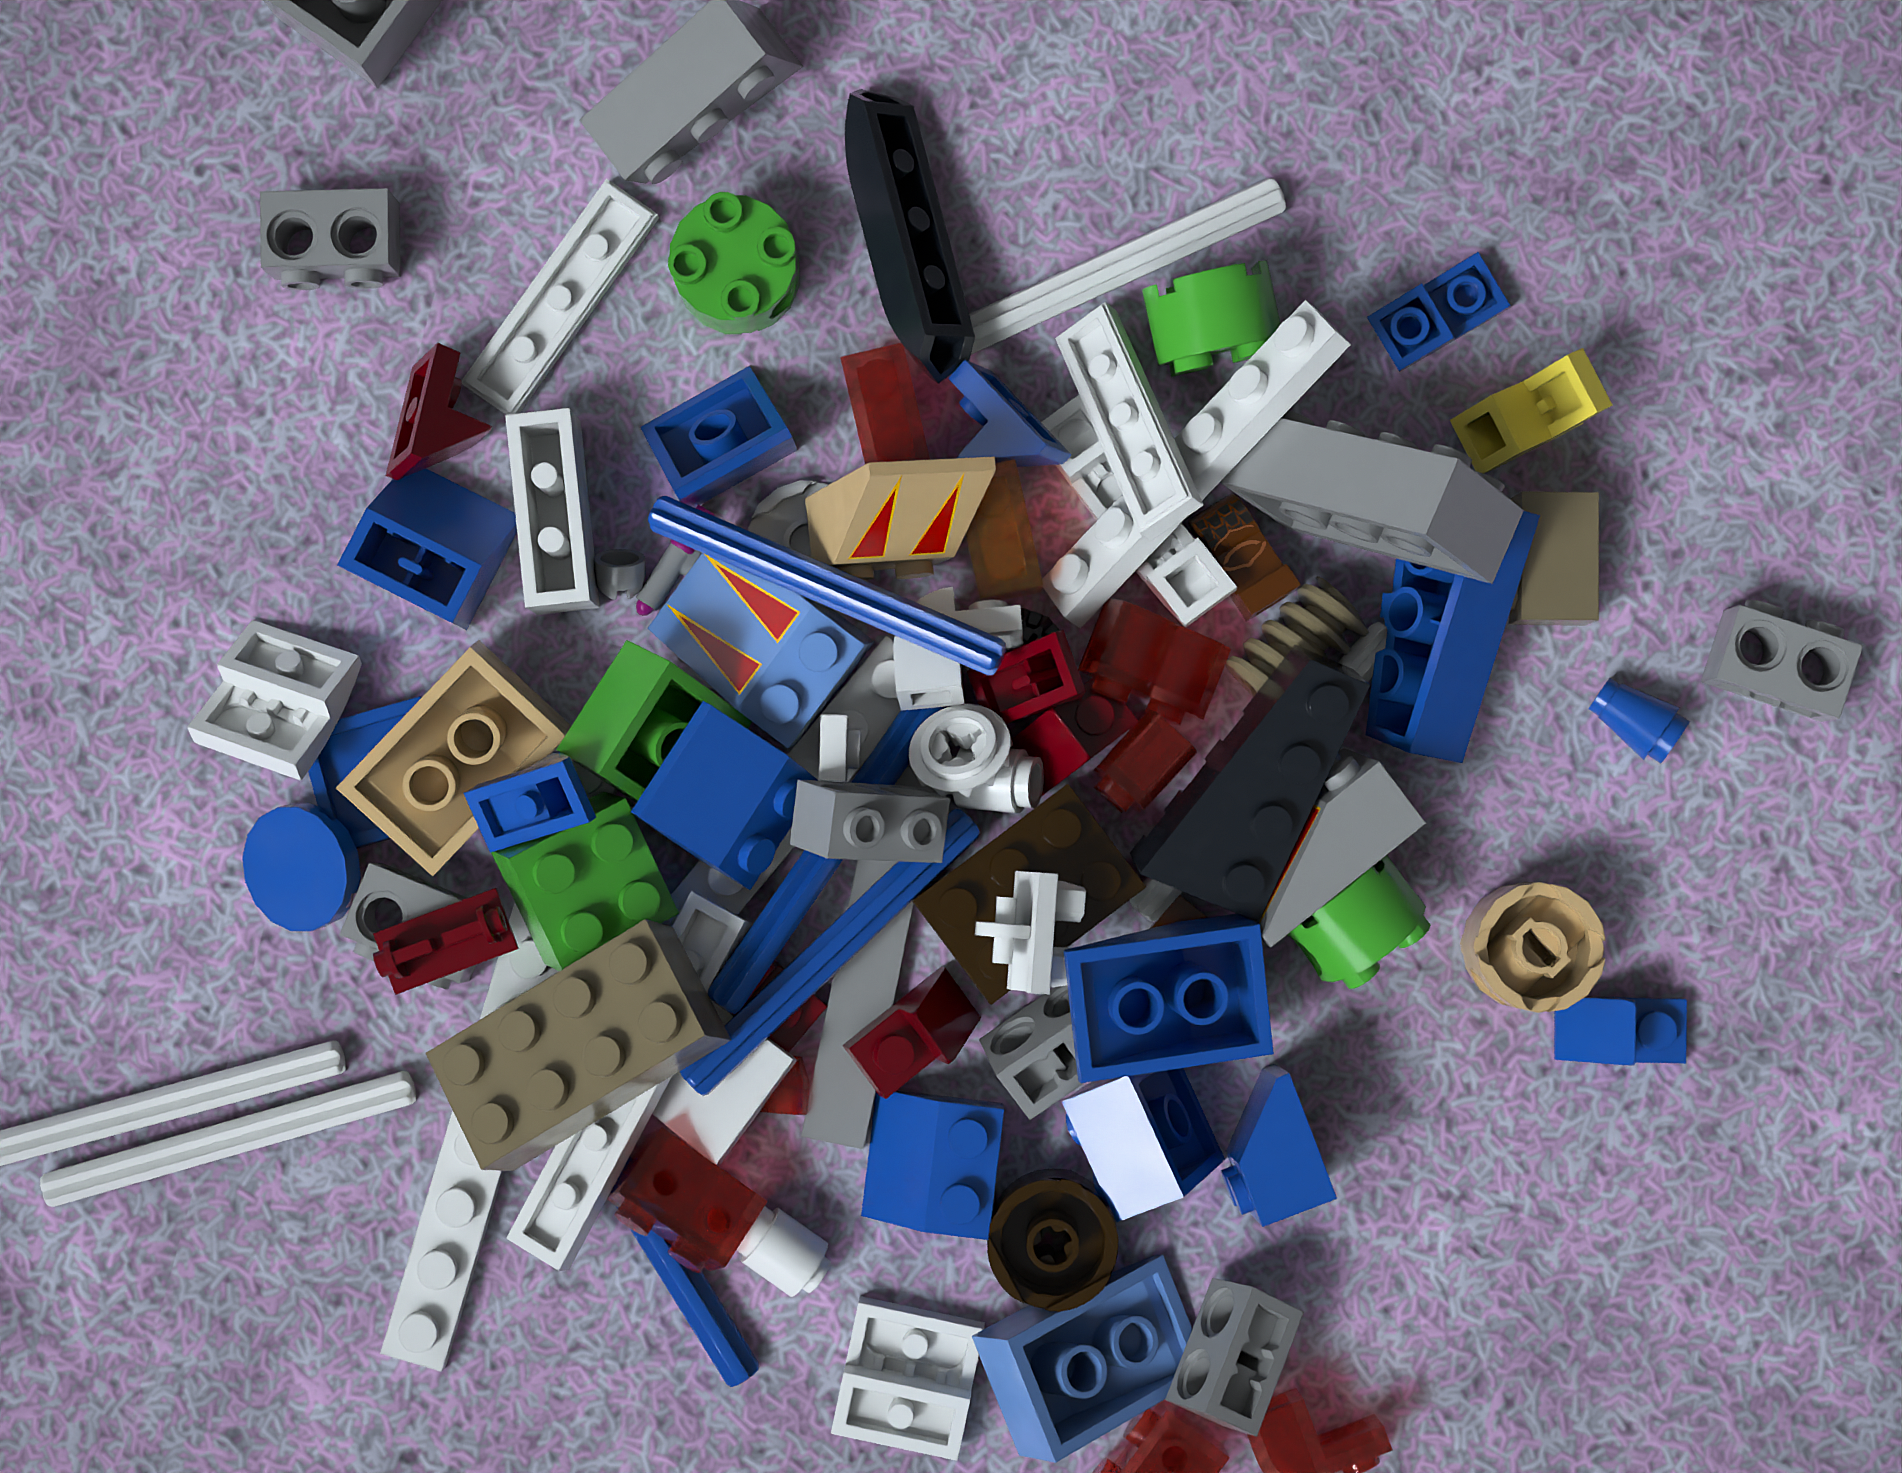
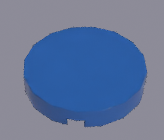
M312 803L280 806L259 817L247 834L242 856L245 883L255 905L271 922L289 931H314L343 918L350 909V907L346 908V906L350 902L351 894L357 893L361 879L358 851L348 829L337 818L331 820L326 814L320 812V810H324L323 808Z

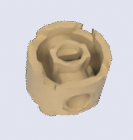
M1521 882L1501 886L1480 899L1466 920L1460 947L1464 957L1465 968L1480 991L1499 1004L1540 1013L1567 1009L1590 993L1603 972L1605 958H1603V941L1606 940L1603 924L1589 902L1567 887L1542 882Z

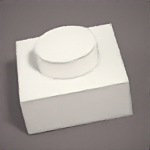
M821 715L820 781L847 782V770L860 769L861 730H848L849 718L847 715Z

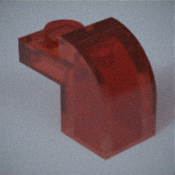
M1296 1388L1271 1398L1257 1437L1245 1433L1250 1449L1263 1473H1335L1340 1470L1343 1473H1362L1377 1466L1380 1463V1455L1393 1451L1384 1426L1375 1414L1317 1435L1304 1399Z

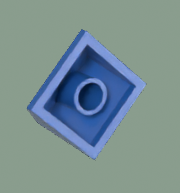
M750 366L640 427L679 501L694 508L698 504L705 503L797 451L789 429Z

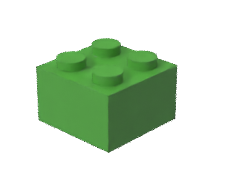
M626 640L556 750L566 754L571 760L637 803L702 701L712 705L747 729L752 721L671 661Z
M603 791L589 799L597 817L591 822L491 852L544 964L558 972L645 919L663 923L679 914L636 819L631 812L630 806L624 797Z

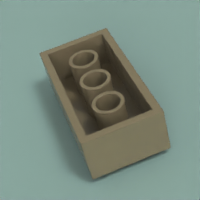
M645 919L425 1054L481 1170L514 1171L730 1042L731 1038L674 928Z

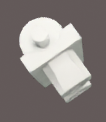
M1015 871L1013 898L997 897L995 922L976 921L975 935L994 937L992 963L1009 964L1007 989L1025 991L1031 994L1050 995V987L1067 985L1063 950L1070 947L1053 946L1055 920L1081 922L1085 910L1086 890L1084 887L1058 881V874Z

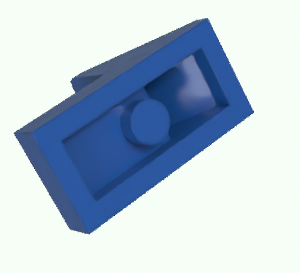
M965 359L948 378L964 395L959 401L960 406L975 421L984 426L959 453L957 458L995 457L997 469L1064 464L1072 455L991 370Z
M559 751L549 754L526 769L480 783L463 793L490 853L586 824L597 818L571 758Z
M1586 996L1567 1009L1554 1011V1060L1634 1066L1635 1063L1686 1064L1687 999Z

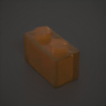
M1016 459L995 464L996 471L964 536L978 601H1004L1040 593L1043 588Z

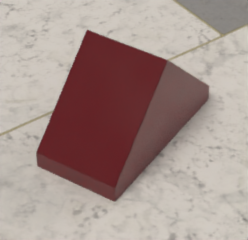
M1064 630L1056 631L1006 653L999 669L994 675H986L974 669L967 671L979 706L994 711L1003 719L1006 725L1047 711L1051 707L1055 708L1080 699L1086 692Z

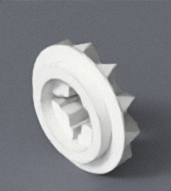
M974 704L954 705L934 713L918 727L909 746V761L922 787L929 786L944 797L949 792H960L969 798L973 788L984 783L993 787L995 775L1000 769L1010 768L1009 751L1013 743L1007 725L994 711ZM951 741L955 746L959 745L965 750L971 748L974 760L965 762L959 757L953 759L948 742Z

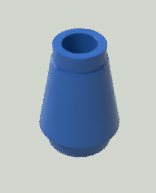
M1612 678L1608 679L1588 708L1598 715V718L1643 760L1648 755L1660 764L1667 757L1690 723L1689 720L1677 713L1680 707L1623 683L1619 684Z

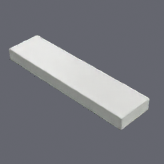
M606 178L464 376L462 385L505 415L520 413L659 219L658 214Z
M1104 302L1055 339L1138 532L1152 541L1204 504L1117 311Z

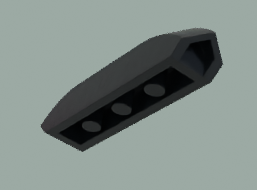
M859 89L849 94L845 119V156L849 180L884 312L894 333L919 368L939 384L951 375L965 359L970 360L975 334L913 105L901 99Z

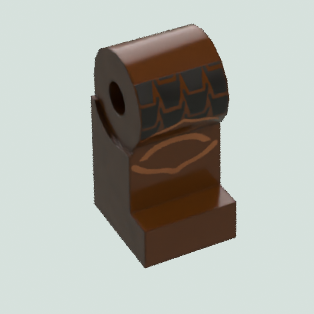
M1229 494L1188 520L1190 529L1195 537L1201 540L1237 586V590L1229 596L1246 622L1291 595L1300 587L1301 584L1287 564L1283 565L1248 509L1235 494Z

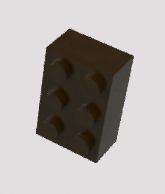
M1066 784L912 901L990 1005L1011 991L1007 989L1009 964L992 963L994 937L975 935L976 921L995 922L997 897L1013 898L1015 871L1058 874V881H1064L1085 888V910L1081 922L1055 920L1054 947L1070 946L1146 888L1069 784Z

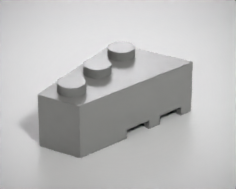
M710 0L580 119V122L625 181L644 184L650 181L652 184H657L670 177L681 166L682 156L700 143L716 136L728 122L804 66L760 8L740 0Z

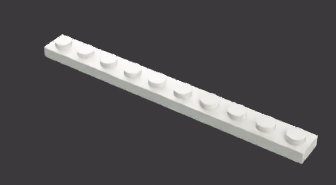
M571 760L588 799L603 791L616 795L617 790ZM514 903L509 923L519 949L498 956L480 1019L558 973L557 970L544 964L516 903ZM453 1111L380 1354L440 1372L447 1365L504 1171L481 1170Z

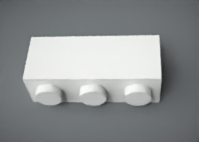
M570 408L505 415L525 608L536 615L600 608L599 591L594 571L595 553L581 421Z

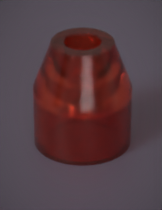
M792 1055L797 1059L796 1063L776 1087L760 1112L807 1115L810 1081L802 1056Z

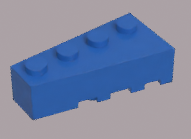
M1523 511L1493 584L1396 558L1392 593H1383L1380 618L1384 619L1387 628L1385 649L1375 653L1366 736L1411 754L1463 763L1540 515Z

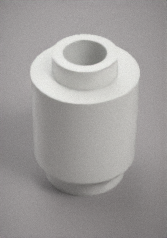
M960 748L957 756H952V758L959 757L965 762H971L974 760V755L971 748L967 750ZM1010 748V768L1000 769L995 775L993 787L984 783L973 788L969 798L960 792H949L948 794H953L954 801L959 808L1020 813L1024 807L1036 808L1040 802L1044 785L1042 760L1040 757L1029 756L1024 749Z
M763 1204L758 1205L748 1216L731 1245L733 1249L742 1254L741 1262L790 1297L795 1296L801 1289L811 1293L822 1281L831 1265V1261L825 1257L828 1242L780 1208L771 1211Z

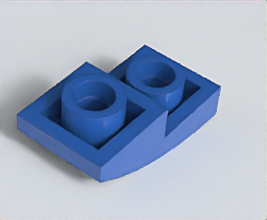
M1479 252L1428 283L1424 285L1421 283L1367 316V319L1400 372L1511 308V305Z

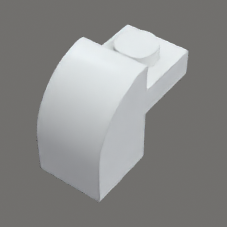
M953 587L933 591L917 601L921 605L1003 639L1006 643V652L1024 646L1020 605L1007 606V603L1004 601L983 600L971 604L969 610L957 611ZM894 637L895 684L901 711L965 704L962 666L960 663L900 637Z

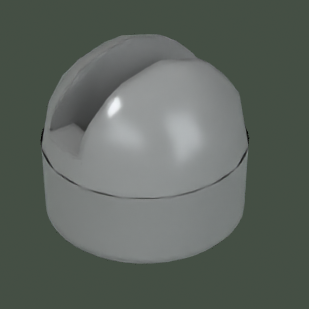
M612 549L598 553L594 557V571L599 590L613 600L617 599V590H625L627 598H633L642 589L646 577L644 554L629 549Z

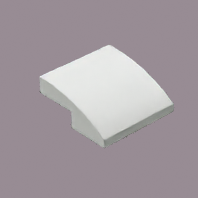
M252 620L217 663L223 682L187 726L191 737L196 744L302 781L327 743L347 704L362 665L359 655Z
M712 1001L723 1025H725L733 1016ZM767 1038L713 1091L705 1096L697 1093L679 1071L671 1077L652 1114L713 1164L721 1165L796 1063L797 1059Z
M860 1296L831 1434L957 1461L979 1357L972 1335L982 1331L985 1328V1322Z

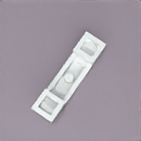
M1078 395L1041 423L1072 454L1064 464L1056 465V467L1097 521L1101 514L1108 510L1122 495V492L1082 399ZM1182 523L1136 570V573L1185 628L1237 590V586L1199 538L1194 539Z

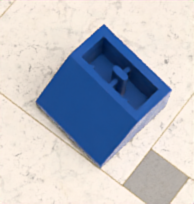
M423 469L400 480L392 479L368 505L337 566L467 630L517 534L516 515L514 512L428 469Z

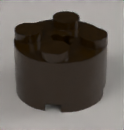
M1042 1169L1030 1172L1016 1179L999 1196L992 1210L989 1239L987 1240V1253L995 1278L1011 1297L1034 1307L1061 1312L1084 1305L1104 1289L1116 1264L1119 1239L1112 1211L1109 1205L1097 1194L1091 1181L1072 1170ZM1051 1226L1055 1232L1067 1231L1063 1236L1064 1248L1055 1252L1050 1244H1044L1039 1247L1038 1243L1042 1240L1043 1228Z

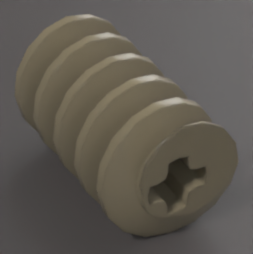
M1319 576L1316 577L1320 589L1310 584H1304L1297 590L1298 598L1303 607L1291 602H1285L1279 607L1280 615L1285 625L1273 620H1267L1261 625L1262 633L1268 644L1255 638H1249L1243 643L1250 662L1234 655L1225 661L1226 668L1231 675L1253 697L1294 645H1298L1326 658L1328 657L1325 650L1328 647L1347 655L1351 649L1343 633L1347 629L1363 637L1369 633L1355 607L1325 579Z

